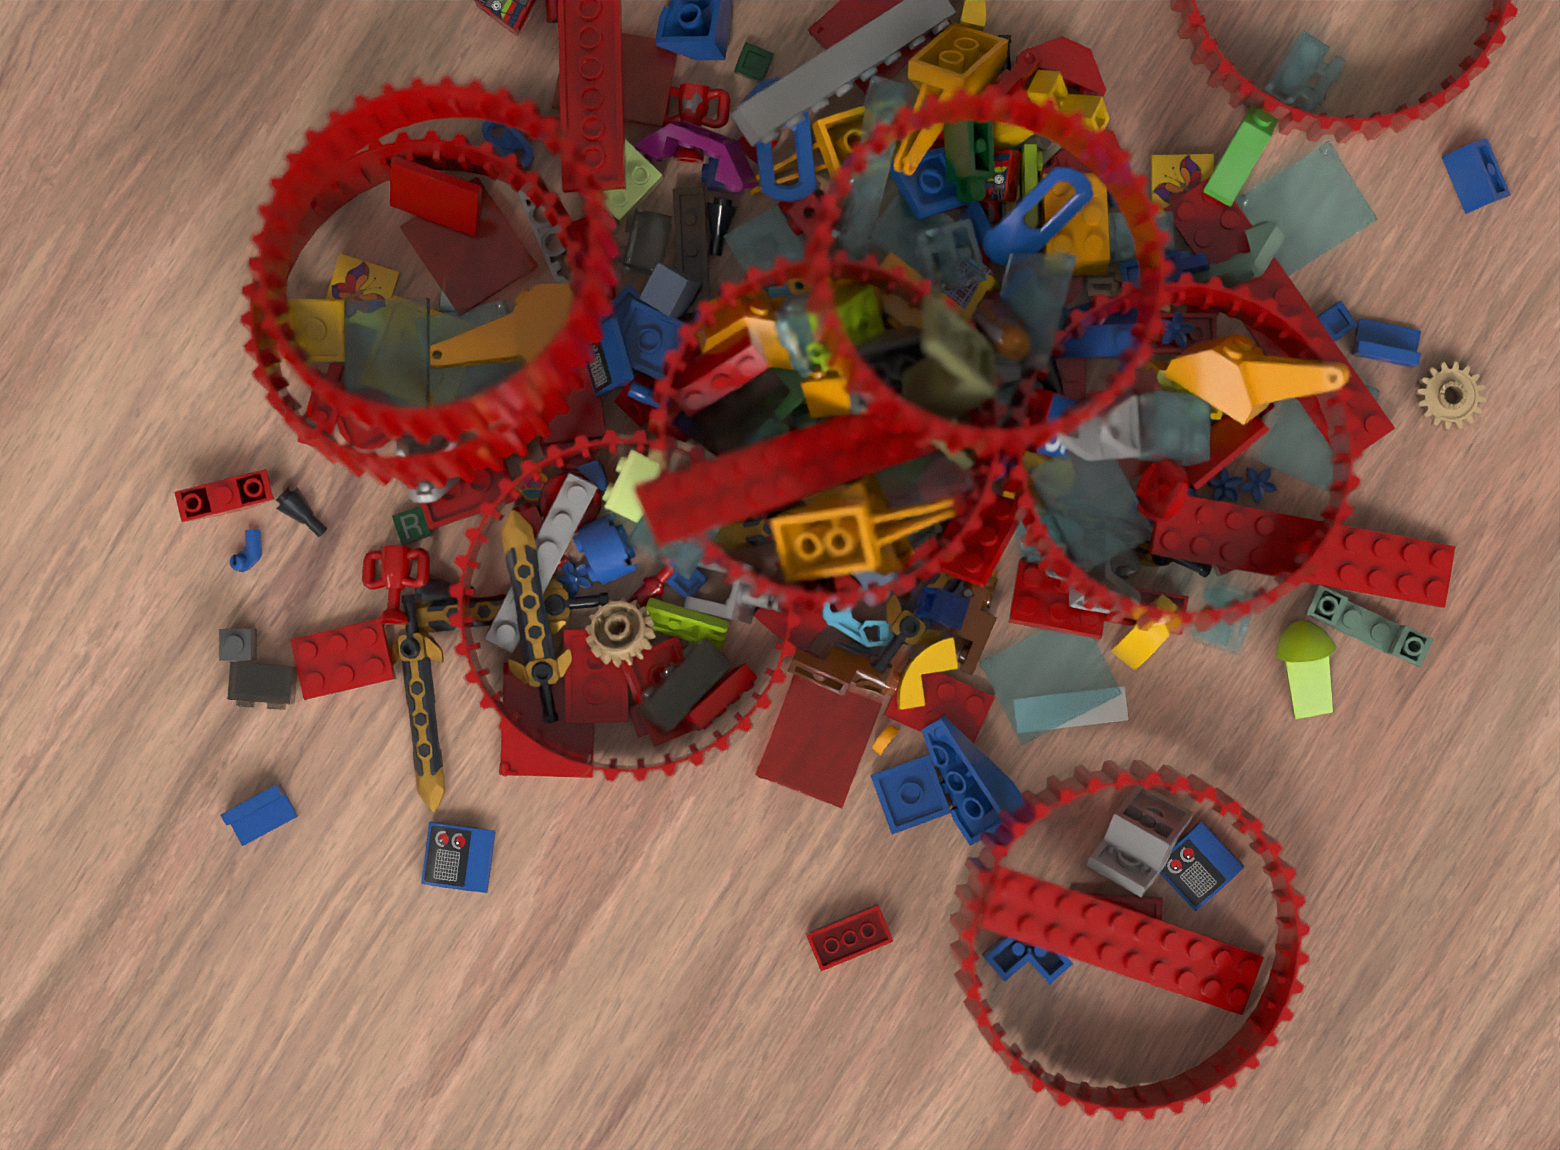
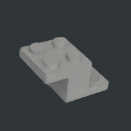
M1137 785L1114 813L1103 841L1090 856L1086 866L1123 886L1128 891L1142 897L1167 864L1178 837L1190 823L1194 812L1151 788L1144 789Z

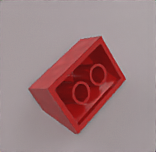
M1223 412L1221 420L1215 422L1211 427L1205 423L1192 434L1195 439L1187 447L1181 443L1168 456L1172 461L1178 462L1184 467L1187 472L1188 487L1196 491L1270 429L1257 416L1246 424H1242Z

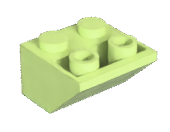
M631 450L629 456L626 454L622 455L616 468L620 475L615 484L609 483L602 499L606 501L605 508L642 525L645 517L633 487L637 483L655 478L660 471V464Z

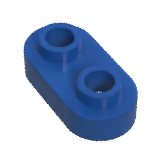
M484 121L482 135L485 141L494 145L502 159L511 153L514 154L515 151H522L524 157L520 162L527 169L533 162L534 152L516 128H509L502 123ZM496 127L504 129V134L501 137L493 135V130Z

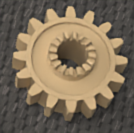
M1443 362L1438 364V371L1433 367L1427 370L1429 378L1422 377L1419 379L1423 387L1422 389L1415 390V394L1420 396L1421 401L1416 403V407L1423 408L1422 418L1430 417L1432 419L1430 424L1432 427L1442 423V429L1446 431L1450 429L1453 423L1454 428L1458 430L1463 427L1462 420L1468 425L1472 424L1474 420L1471 414L1480 415L1482 413L1477 404L1486 402V398L1479 396V392L1485 389V385L1477 386L1476 381L1480 375L1470 376L1468 374L1470 366H1464L1459 370L1458 362H1452L1448 369L1446 363ZM1447 388L1452 389L1456 393L1454 404H1449L1444 399V393Z
M625 597L615 602L609 599L608 604L597 606L598 611L596 614H590L589 616L592 621L591 625L585 628L590 635L586 638V641L592 647L591 651L596 658L601 656V660L606 665L612 659L616 667H620L622 660H626L629 666L632 665V657L634 656L642 660L644 657L641 650L643 648L651 650L652 646L648 639L656 637L653 629H651L655 626V623L651 617H648L650 614L645 606L640 608L636 600L628 603ZM619 629H625V631L622 634L616 635V632H618Z

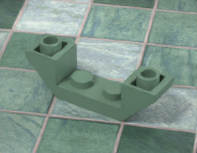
M1276 220L1263 221L1256 224L1253 228L1245 230L1251 252L1236 254L1230 260L1219 264H1210V270L1194 274V283L1207 285L1214 276L1221 278L1223 288H1228L1262 276L1285 239L1284 232Z
M1322 585L1318 586L1306 611V614L1326 626L1385 654L1421 667L1434 638L1406 625H1399L1348 601L1347 597Z

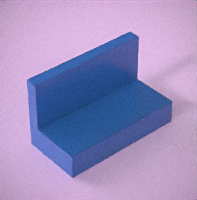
M1487 138L1472 142L1442 156L1465 214L1511 195Z
M1360 318L1352 356L1414 368L1419 365L1421 353L1417 352L1421 331Z
M277 784L221 814V817L226 826L231 824L241 845L244 846L293 820L298 815L282 785Z

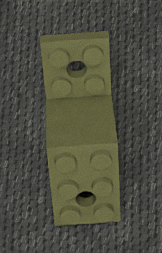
M932 293L923 299L922 315L923 345L931 355L903 371V401L907 404L912 403L915 405L914 408L932 417L936 415L941 417L940 420L959 426L961 423L968 424V428H973V417L966 411L996 394L994 347ZM934 440L930 442L939 447L951 461H955L964 470L975 464L974 447H963L953 455L947 453L945 443Z

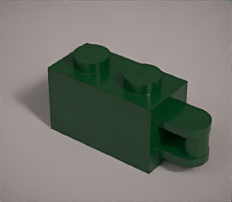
M960 120L954 124H951V122L944 123L946 182L956 183L957 198L961 203L967 204L980 201L985 197V180L995 178L993 121Z

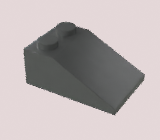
M913 325L883 331L854 346V352L865 366L868 365L872 370V375L882 385L892 389L891 392L902 401L903 371L931 355L923 345V329ZM858 392L850 394V412L853 414L863 412L867 401Z

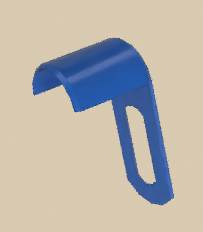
M774 77L763 80L744 97L739 105L782 78ZM808 111L803 114L805 119L791 128L795 135L799 182L795 185L782 186L775 182L771 142L767 145H764L762 141L756 144L761 192L774 200L792 202L804 199L816 190Z
M1054 167L993 229L980 202H971L969 204L968 216L985 255L992 262L1000 266L1014 267L1026 263L1094 197L1092 184L1083 172L1071 167ZM1059 181H1066L1073 185L1076 194L1041 229H1033L1025 224L1023 216Z

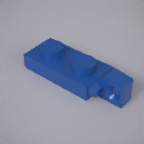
M1180 249L1163 253V259L1173 263V271L1163 279L1165 283H1176L1182 273L1191 274L1192 279H1194V274L1210 270L1209 258L1204 253L1191 256V252H1182ZM1138 259L1121 262L1122 284L1130 281L1137 289L1140 288V282H1138V275H1140Z

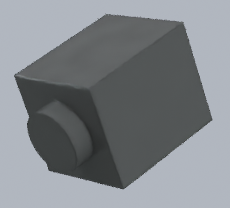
M219 629V660H257V629Z

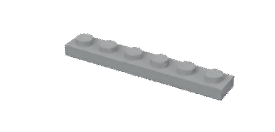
M570 471L534 539L543 593L598 487L596 484ZM511 585L485 635V640L513 653L520 640Z

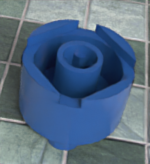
M614 512L579 527L578 534L573 536L579 553L584 552L589 564L585 565L589 577L593 582L598 580L603 585L639 569L638 563L632 564L631 559L636 557V554L623 525L621 524L616 527L613 522L614 519L618 518Z

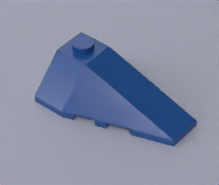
M671 0L668 7L664 6L659 16L655 44L696 61L725 60L730 35L731 0Z
M1091 302L1026 323L1023 327L1027 337L1026 343L1018 337L1015 341V345L1021 350V360H1031L1035 353H1039L1040 348L1053 329L1060 331L1072 311L1078 309L1085 313ZM1136 307L1131 308L1124 315L1121 312L1108 315L1103 324L1098 326L1094 322L1085 327V332L1077 341L1072 336L1062 344L1066 349L1059 359H1118L1119 355L1130 346L1133 336L1129 335L1131 328L1137 324L1138 309ZM1052 355L1048 360H1054V359H1057V358H1055V357Z
M943 716L921 731L932 762L940 769L943 782L940 785L943 793H948L953 806L950 809L952 818L971 846L980 841L979 837L983 831L994 833L1002 824L998 814L1003 809L1014 812L1016 808L1023 804L1022 797L1014 782Z

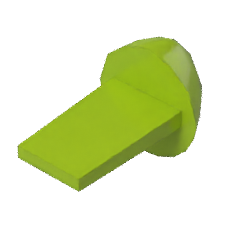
M1296 620L1288 625L1281 633L1275 656L1285 663L1295 720L1333 713L1329 655L1334 653L1337 647L1324 629L1310 621Z

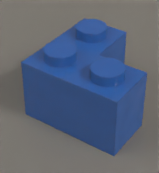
M1005 935L982 953L984 959L1004 981H1007L1029 961L1050 985L1073 965L1067 956Z

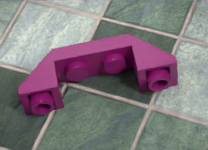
M690 122L670 123L635 144V149L645 153V158L657 162H662L665 158L674 157L678 145L687 148H695L696 146L704 149L705 155L720 159L715 180L724 183L725 189L742 193L743 190L754 188L757 185V179L737 140Z

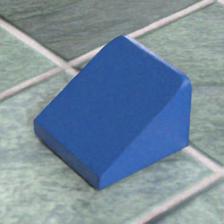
M596 460L576 467L579 472L596 484L598 488L603 492L606 491L609 483L600 461Z

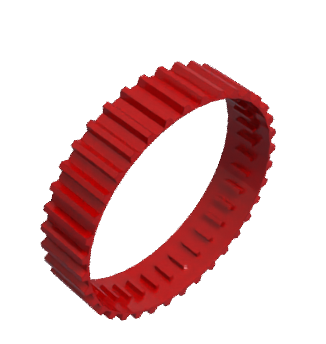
M1195 0L1170 1L1171 11L1181 12L1183 24L1177 31L1180 39H1190L1195 48V52L1190 60L1194 65L1204 64L1207 70L1211 73L1207 82L1211 88L1222 85L1231 94L1228 102L1231 107L1236 108L1244 104L1247 108L1253 105L1279 119L1280 134L1287 136L1293 129L1306 131L1307 139L1311 142H1317L1324 134H1334L1338 144L1347 143L1358 133H1362L1367 141L1375 140L1389 127L1395 133L1405 130L1418 118L1422 121L1429 118L1446 103L1448 104L1470 86L1469 82L1489 66L1491 62L1488 56L1503 45L1507 38L1501 29L1514 19L1518 12V8L1511 3V0H1493L1492 9L1486 14L1484 19L1488 21L1485 32L1478 36L1473 43L1478 46L1472 57L1468 55L1460 62L1458 66L1463 70L1456 79L1450 75L1440 83L1444 90L1434 97L1428 91L1418 99L1420 104L1408 108L1406 103L1402 104L1394 110L1395 113L1382 116L1381 111L1374 112L1369 118H1354V114H1348L1345 118L1340 119L1327 117V113L1323 112L1319 115H1314L1302 111L1301 107L1296 105L1294 107L1287 106L1276 100V96L1272 94L1268 96L1253 85V81L1250 79L1247 81L1234 69V64L1231 60L1228 62L1217 48L1218 43L1216 39L1212 40L1205 28L1204 22L1206 19L1204 14L1200 15Z
M443 75L438 84L429 85L425 84L421 76L413 77L409 87L398 90L391 83L383 84L381 95L367 99L361 93L354 97V107L344 113L336 109L328 112L329 123L320 131L309 128L304 133L307 143L299 153L288 151L284 159L289 166L284 171L283 176L271 177L268 185L274 190L270 203L259 205L257 213L264 220L262 231L251 236V243L259 250V259L249 264L250 273L261 285L252 294L254 301L267 314L261 323L263 328L277 341L274 347L277 353L321 400L324 399L342 417L345 418L350 415L362 428L371 431L378 425L390 438L399 440L404 432L411 433L420 443L427 444L433 434H443L451 443L459 442L462 432L475 430L480 437L489 435L492 424L504 420L511 427L518 423V413L530 406L537 411L545 407L543 396L553 388L563 392L568 387L565 376L573 367L584 368L588 363L583 352L586 350L589 342L601 341L603 333L598 327L601 316L612 314L614 305L608 297V289L619 284V275L611 264V259L620 255V247L610 232L616 226L615 219L604 202L607 197L576 143L572 138L567 139L560 125L553 117L544 120L534 102L528 99L519 105L509 89L501 86L495 93L487 91L481 80L474 78L467 86L457 85L452 76ZM447 118L482 119L502 123L509 128L519 129L526 132L529 138L534 141L536 138L539 139L554 157L557 154L563 157L560 161L570 176L577 172L579 179L573 182L582 198L586 197L587 204L583 205V210L590 221V231H587V238L591 242L589 258L586 261L588 268L580 294L567 321L551 343L527 367L503 384L476 397L449 405L425 408L391 407L388 403L383 402L380 405L368 402L364 396L358 393L356 397L349 395L337 381H334L332 385L325 382L329 377L316 364L312 367L309 365L308 361L312 359L311 355L297 342L296 338L300 335L292 326L289 314L291 313V308L287 302V273L290 252L299 224L311 201L327 179L351 156L371 142L398 129L424 121Z
M987 86L981 95L972 96L969 95L965 87L955 89L950 99L941 101L935 94L926 96L916 111L911 110L906 105L899 108L889 126L882 122H878L873 126L864 144L857 142L851 149L842 167H838L823 194L824 197L813 215L811 222L815 225V228L805 243L804 252L812 256L802 274V282L812 286V294L805 303L806 313L817 316L819 325L812 334L814 341L826 343L831 355L825 364L829 370L840 369L843 376L847 379L843 387L845 393L850 395L858 392L867 401L864 412L870 417L880 412L890 419L889 430L897 434L905 428L917 434L918 445L925 447L932 440L945 443L947 453L953 455L963 447H974L977 457H986L998 447H1003L1008 455H1014L1030 442L1037 448H1041L1061 433L1064 436L1073 433L1089 419H1093L1115 401L1114 397L1130 386L1136 379L1133 372L1150 359L1153 352L1147 344L1163 331L1165 325L1157 317L1158 312L1171 300V293L1163 289V279L1173 271V263L1163 259L1162 247L1170 241L1169 232L1158 230L1155 216L1162 208L1159 202H1149L1143 191L1149 182L1146 175H1134L1128 167L1127 163L1131 154L1126 149L1116 152L1107 143L1109 132L1104 127L1094 132L1084 125V113L1079 110L1067 115L1057 110L1056 99L1048 97L1042 104L1030 101L1027 91L1019 88L1011 97L999 95L996 86ZM960 120L993 121L1005 125L1018 126L1042 135L1070 151L1089 167L1110 191L1126 219L1128 229L1135 243V254L1137 255L1140 268L1138 282H1140L1141 299L1136 305V309H1139L1137 324L1131 328L1129 335L1133 336L1130 346L1118 357L1122 361L1117 372L1112 370L1102 380L1107 386L1100 394L1094 389L1084 398V401L1088 404L1087 406L1077 411L1074 405L1061 413L1063 418L1051 422L1050 418L1046 417L1036 424L1037 427L1025 429L1023 424L1016 425L1010 431L996 430L995 426H989L986 430L968 428V424L961 423L959 426L940 420L941 417L934 415L932 417L914 408L915 405L912 403L907 404L891 392L892 389L882 385L872 375V370L868 365L865 366L854 352L855 347L853 343H849L842 331L841 317L837 318L832 304L834 290L829 289L827 275L831 270V262H827L826 249H829L834 235L828 234L830 221L835 223L841 212V209L835 207L839 195L846 198L853 184L849 183L848 179L854 172L861 176L869 165V162L866 161L875 153L880 157L886 151L889 143L898 138L900 142L904 141L910 132L922 128L926 131L931 129L934 124L947 122L954 124Z
M428 130L424 139H411L406 131L398 132L395 142L382 144L377 139L368 144L367 150L360 151L351 156L327 179L311 201L299 224L290 252L287 280L301 251L314 233L338 209L356 196L383 182L389 181L390 162L394 156H398L434 170L465 171L489 176L494 181L500 180L509 184L517 193L520 190L524 192L536 208L542 205L546 209L543 211V214L551 226L555 227L559 224L561 231L557 232L556 235L565 249L568 248L569 256L565 257L566 263L572 271V282H569V286L573 294L569 315L580 294L588 268L586 261L589 258L586 254L589 248L555 192L549 191L535 170L527 173L518 157L512 153L502 159L494 145L490 142L485 141L477 148L472 146L465 134L457 133L451 141L442 140L436 130ZM259 256L250 257L247 265L250 267L249 264L258 260ZM253 276L252 283L242 286L241 294L249 301V311L240 315V322L251 334V339L243 344L244 350L258 364L252 371L254 379L268 391L265 396L267 402L283 416L282 420L311 447H314L332 464L339 462L346 470L358 478L367 472L380 485L387 486L395 478L407 489L416 490L420 481H430L437 489L446 488L449 478L461 476L467 483L475 481L476 471L488 466L494 472H498L503 469L504 458L509 457L513 453L522 458L529 453L527 443L536 435L547 438L552 433L548 423L553 420L556 414L567 415L571 408L566 400L572 390H583L586 384L580 375L583 368L573 367L565 376L568 387L563 392L553 388L544 395L545 407L539 411L529 406L518 413L517 424L510 427L503 420L490 430L489 435L484 437L478 436L462 445L442 451L412 456H403L402 454H396V456L379 455L376 451L370 450V453L359 451L351 443L345 442L344 446L337 443L338 440L325 429L319 434L315 431L319 425L306 413L301 416L298 409L302 405L288 392L287 386L290 384L282 375L280 367L281 357L274 348L277 341L262 326L261 321L267 314L253 298L252 293L261 287L260 282ZM589 342L583 354L588 363L595 361L596 353L591 348Z
M837 250L833 259H827V262H831V270L827 275L828 278H831V281L838 282L839 278L857 281L860 286L865 284L873 285L884 290L886 295L890 296V294L902 298L909 303L908 307L911 309L915 307L923 312V299L931 294L932 283L924 279L917 284L905 278V267L899 264L891 271L878 267L876 256L867 255L861 263L849 261L846 251ZM805 253L802 261L791 264L784 255L776 257L772 268L763 273L755 266L747 269L741 284L735 286L729 281L721 285L714 304L703 301L698 306L694 317V326L683 324L675 342L679 351L667 352L661 369L667 376V379L657 380L652 400L660 405L659 409L651 412L648 422V430L657 434V440L651 443L648 452L649 460L660 464V471L656 477L671 472L667 455L672 453L673 448L672 444H665L664 427L671 426L672 416H665L666 399L674 400L676 389L669 388L670 381L674 372L682 375L686 364L679 360L688 347L693 351L696 349L699 340L695 336L705 326L711 330L717 321L714 317L725 308H728L730 312L734 310L738 303L736 300L750 293L755 297L759 295L761 288L777 283L778 287H782L787 280L801 279L812 256ZM951 298L943 300L950 309H954L956 303ZM971 320L965 321L969 326L975 329L976 326ZM995 374L997 388L1003 382L1001 376ZM995 394L980 403L982 413L978 418L979 422H983L984 430L989 426H995L996 430H1000V420L1008 414L1007 405L997 402ZM998 447L988 456L983 457V466L981 465L976 469L975 475L980 476L977 491H973L968 495L966 501L970 502L971 505L966 517L959 516L953 523L958 529L951 540L948 541L944 537L936 544L941 550L931 561L925 555L916 561L920 567L919 570L906 577L901 570L892 575L895 580L894 583L881 587L878 586L876 580L867 584V591L851 593L850 586L840 589L841 594L822 593L823 587L814 588L813 593L803 592L794 589L795 583L789 582L786 587L767 581L769 575L765 573L760 577L751 574L742 568L745 562L739 559L735 563L727 558L720 551L723 545L719 542L714 545L703 533L683 539L682 541L684 544L695 542L703 551L700 562L705 567L716 563L725 570L724 582L731 585L740 580L750 586V597L758 599L763 593L777 596L779 607L786 609L794 601L806 602L808 611L814 613L820 611L826 604L835 603L839 612H846L856 606L857 601L861 599L871 607L885 600L889 590L900 596L914 588L915 576L923 581L932 577L941 570L939 559L948 562L964 549L960 538H968L979 530L982 522L977 516L978 512L987 509L996 499V495L989 488L994 481L1004 475L1005 466L997 461L998 452L1003 447Z
M1182 273L1176 283H1165L1163 281V289L1171 293V300L1168 304H1174L1175 307L1186 304L1200 307L1203 310L1212 309L1226 314L1230 318L1239 319L1254 330L1265 334L1292 359L1338 363L1337 361L1326 362L1323 355L1319 352L1323 344L1319 336L1308 339L1299 330L1302 322L1299 316L1294 315L1286 319L1276 311L1277 301L1270 297L1262 303L1251 298L1249 286L1242 284L1236 291L1223 288L1221 278L1213 276L1206 285L1194 283L1191 274ZM1129 281L1123 283L1111 299L1100 293L1093 298L1085 313L1075 309L1069 314L1060 331L1056 329L1051 331L1040 348L1039 353L1034 354L1022 375L1025 380L1020 381L1011 397L1010 404L1015 408L1012 409L1005 420L1002 430L1010 431L1019 424H1023L1024 429L1028 427L1030 418L1024 417L1027 403L1032 405L1038 394L1032 391L1035 379L1037 377L1042 381L1050 370L1044 364L1052 355L1059 359L1066 349L1062 344L1072 336L1077 341L1085 332V327L1094 322L1098 326L1103 324L1108 315L1121 312L1122 315L1127 314L1131 308L1136 307L1137 302L1141 299L1140 288L1137 289ZM1338 388L1315 393L1320 403V410L1323 412L1328 425L1327 436L1330 438L1333 456L1330 458V464H1333V480L1328 484L1327 491H1331L1329 504L1320 514L1321 517H1324L1320 530H1316L1308 539L1313 542L1308 552L1305 553L1303 551L1294 558L1293 561L1297 564L1294 570L1289 575L1285 570L1274 578L1278 585L1270 591L1266 592L1263 586L1253 591L1251 594L1254 599L1240 603L1239 597L1227 603V608L1213 610V605L1209 604L1201 608V611H1185V606H1178L1174 611L1158 608L1157 603L1145 606L1131 601L1132 597L1129 595L1118 596L1106 589V584L1102 582L1098 584L1083 573L1084 569L1080 565L1076 567L1063 554L1065 550L1062 546L1057 547L1047 533L1049 527L1046 523L1042 524L1035 511L1036 499H1031L1026 485L1030 478L1029 471L1024 472L1022 457L1027 452V446L1014 455H1008L1004 448L1000 452V461L1009 465V473L1002 482V488L1005 492L1013 493L1015 501L1014 506L1009 511L1011 520H1020L1023 523L1027 532L1021 539L1024 547L1035 546L1038 553L1042 556L1037 565L1042 572L1052 569L1061 578L1058 588L1063 593L1074 589L1077 593L1084 596L1082 607L1087 610H1091L1096 605L1109 610V619L1112 622L1118 623L1124 617L1137 620L1138 629L1142 631H1148L1155 624H1165L1169 634H1177L1190 624H1194L1198 632H1206L1220 623L1222 619L1228 626L1236 624L1251 614V611L1255 614L1262 612L1279 601L1278 597L1283 598L1303 584L1302 578L1324 563L1325 560L1322 553L1338 543L1342 536L1336 529V526L1352 515L1354 507L1346 500L1348 495L1360 486L1361 478L1352 473L1353 463L1363 456V448L1353 444L1352 434L1353 431L1361 426L1359 417L1349 415L1346 402L1353 396L1350 388Z
M606 430L603 440L590 442L583 434L576 436L574 447L564 451L555 444L548 447V458L540 461L538 464L528 459L521 463L523 474L514 482L503 478L498 483L502 494L494 503L483 501L479 509L484 518L478 528L466 529L464 535L471 543L468 547L467 555L456 556L454 564L462 570L460 583L450 586L449 593L459 599V612L449 617L450 625L460 628L462 641L454 647L456 655L467 657V662L471 669L464 678L467 684L478 683L480 690L484 694L479 702L483 710L494 708L501 717L498 728L503 733L513 729L518 735L522 736L521 748L526 752L537 747L547 753V764L553 767L562 761L574 764L575 774L582 777L589 773L591 769L603 771L606 781H615L620 772H632L636 781H645L649 772L661 769L667 777L672 776L677 772L679 763L689 760L697 767L704 763L705 752L711 748L716 747L722 752L730 748L729 736L737 729L747 733L753 727L750 716L756 708L767 710L772 704V700L767 694L772 684L784 683L786 674L780 666L784 656L794 655L796 646L788 641L790 628L801 623V616L792 612L791 604L788 616H780V622L787 623V634L784 644L778 642L775 644V649L782 650L780 660L775 670L767 667L765 674L771 676V679L761 695L756 691L751 695L756 700L752 709L744 717L737 712L733 717L738 723L723 735L717 729L712 733L716 740L698 749L696 743L689 745L691 753L682 757L672 759L670 752L663 755L664 762L645 764L644 758H638L637 765L632 766L617 765L618 758H610L609 764L594 762L590 760V753L585 752L583 757L580 758L564 752L566 745L559 743L557 748L549 745L539 738L543 732L537 729L532 733L518 721L522 717L519 712H515L512 715L500 700L504 697L502 691L495 693L489 684L486 675L491 672L489 668H482L476 652L477 649H481L480 642L474 643L471 632V623L476 622V616H470L469 609L470 595L476 596V589H471V580L474 568L480 569L481 563L476 562L482 543L489 544L491 538L486 536L489 528L495 519L501 521L505 515L500 513L512 497L518 500L522 496L518 491L533 478L536 482L541 481L543 478L540 474L555 464L561 469L566 467L564 460L579 454H583V458L588 459L591 458L590 451L601 448H609L611 454H618L617 447L635 446L637 447V453L644 454L645 447L650 448L653 442L649 440L645 430H636L632 439H620L614 430ZM665 436V444H672V453L691 459L689 466L707 461L703 447L696 444L687 451L678 447L675 436ZM672 453L667 455L668 459H671ZM772 509L752 516L754 520L762 517L771 532V535L765 537L767 544L773 541L776 543L773 527L767 518ZM781 561L775 562L776 569L782 568ZM795 585L794 589L801 591L800 586Z
M1107 760L1103 762L1101 771L1093 772L1080 765L1074 768V775L1071 778L1060 781L1055 775L1048 777L1047 788L1036 795L1029 790L1024 791L1021 794L1023 804L1016 808L1014 812L1003 809L998 814L1002 824L994 833L983 831L979 837L984 848L978 857L967 858L965 866L971 872L967 884L956 885L955 894L961 900V908L959 912L950 914V923L958 933V940L949 944L950 953L961 967L954 973V977L967 997L963 1001L966 1009L977 1024V1028L994 1053H998L1013 1075L1021 1073L1033 1091L1039 1093L1047 1089L1057 1105L1065 1107L1071 1101H1074L1085 1115L1092 1117L1098 1109L1108 1110L1114 1120L1123 1121L1127 1112H1139L1145 1120H1151L1154 1118L1156 1109L1167 1107L1177 1115L1183 1113L1185 1102L1197 1098L1201 1103L1207 1104L1211 1102L1212 1090L1221 1085L1230 1090L1237 1086L1235 1075L1242 1071L1244 1067L1255 1070L1260 1065L1256 1055L1261 1052L1263 1047H1275L1278 1044L1279 1040L1274 1033L1281 1021H1291L1294 1013L1288 1008L1293 994L1303 993L1304 985L1297 980L1299 967L1309 964L1310 955L1301 949V938L1310 933V925L1300 918L1298 909L1305 905L1306 901L1304 895L1290 884L1297 874L1294 867L1278 856L1283 849L1281 844L1262 830L1264 824L1260 819L1242 808V804L1219 788H1214L1192 773L1186 777L1173 767L1165 764L1156 771L1142 760H1133L1130 768L1125 769L1114 761ZM1138 784L1144 789H1150L1151 785H1160L1174 794H1177L1178 789L1190 792L1189 797L1196 802L1202 803L1203 799L1206 798L1215 802L1211 809L1224 817L1229 812L1236 819L1232 826L1242 834L1248 833L1253 841L1248 845L1253 851L1262 856L1265 863L1262 869L1271 878L1273 886L1271 895L1277 904V917H1275L1276 924L1278 925L1277 943H1275L1276 953L1268 983L1256 1008L1241 1029L1219 1051L1198 1066L1170 1079H1164L1145 1086L1134 1085L1127 1088L1107 1086L1105 1088L1091 1087L1087 1082L1083 1081L1080 1084L1067 1081L1058 1072H1056L1055 1076L1045 1072L1037 1060L1034 1059L1030 1063L1022 1057L1024 1055L1023 1051L1015 1042L1009 1046L1002 1039L1007 1034L999 1022L992 1026L987 1015L992 1013L993 1010L986 999L981 1001L979 988L984 986L978 974L975 975L974 961H979V956L973 948L975 934H979V927L975 923L979 909L984 902L982 899L989 881L991 882L997 864L1000 863L1003 857H1007L1009 854L1007 851L1020 836L1023 837L1026 834L1025 831L1040 818L1044 819L1047 817V813L1057 806L1067 805L1071 803L1072 799L1083 794H1097V790L1112 786L1119 790L1124 789L1123 785Z

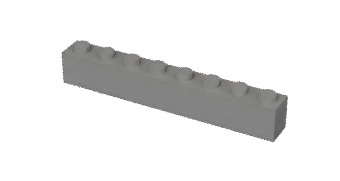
M904 0L739 105L731 114V117L752 147L761 141L764 145H767L780 135L778 130L787 125L791 129L805 119L803 114L810 109L816 113L828 105L830 102L827 98L835 93L838 97L843 96L854 87L852 82L858 78H861L863 82L878 72L877 66L883 62L886 66H889L902 57L900 51L906 47H909L912 51L926 41L924 36L931 31L934 35L942 32L950 26L948 19L956 11L948 0Z

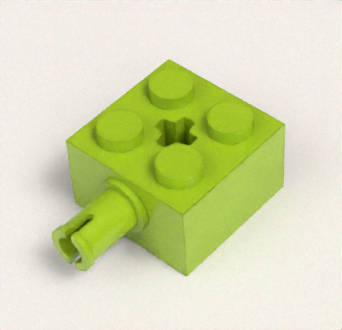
M872 285L840 287L834 291L832 304L837 318L841 317V328L849 343L852 342L855 346L885 331ZM807 313L813 334L819 325L817 316ZM810 343L807 347V352L812 351L814 348L815 350L808 354L809 358L814 362H821L823 371H832L825 364L831 355L826 343Z

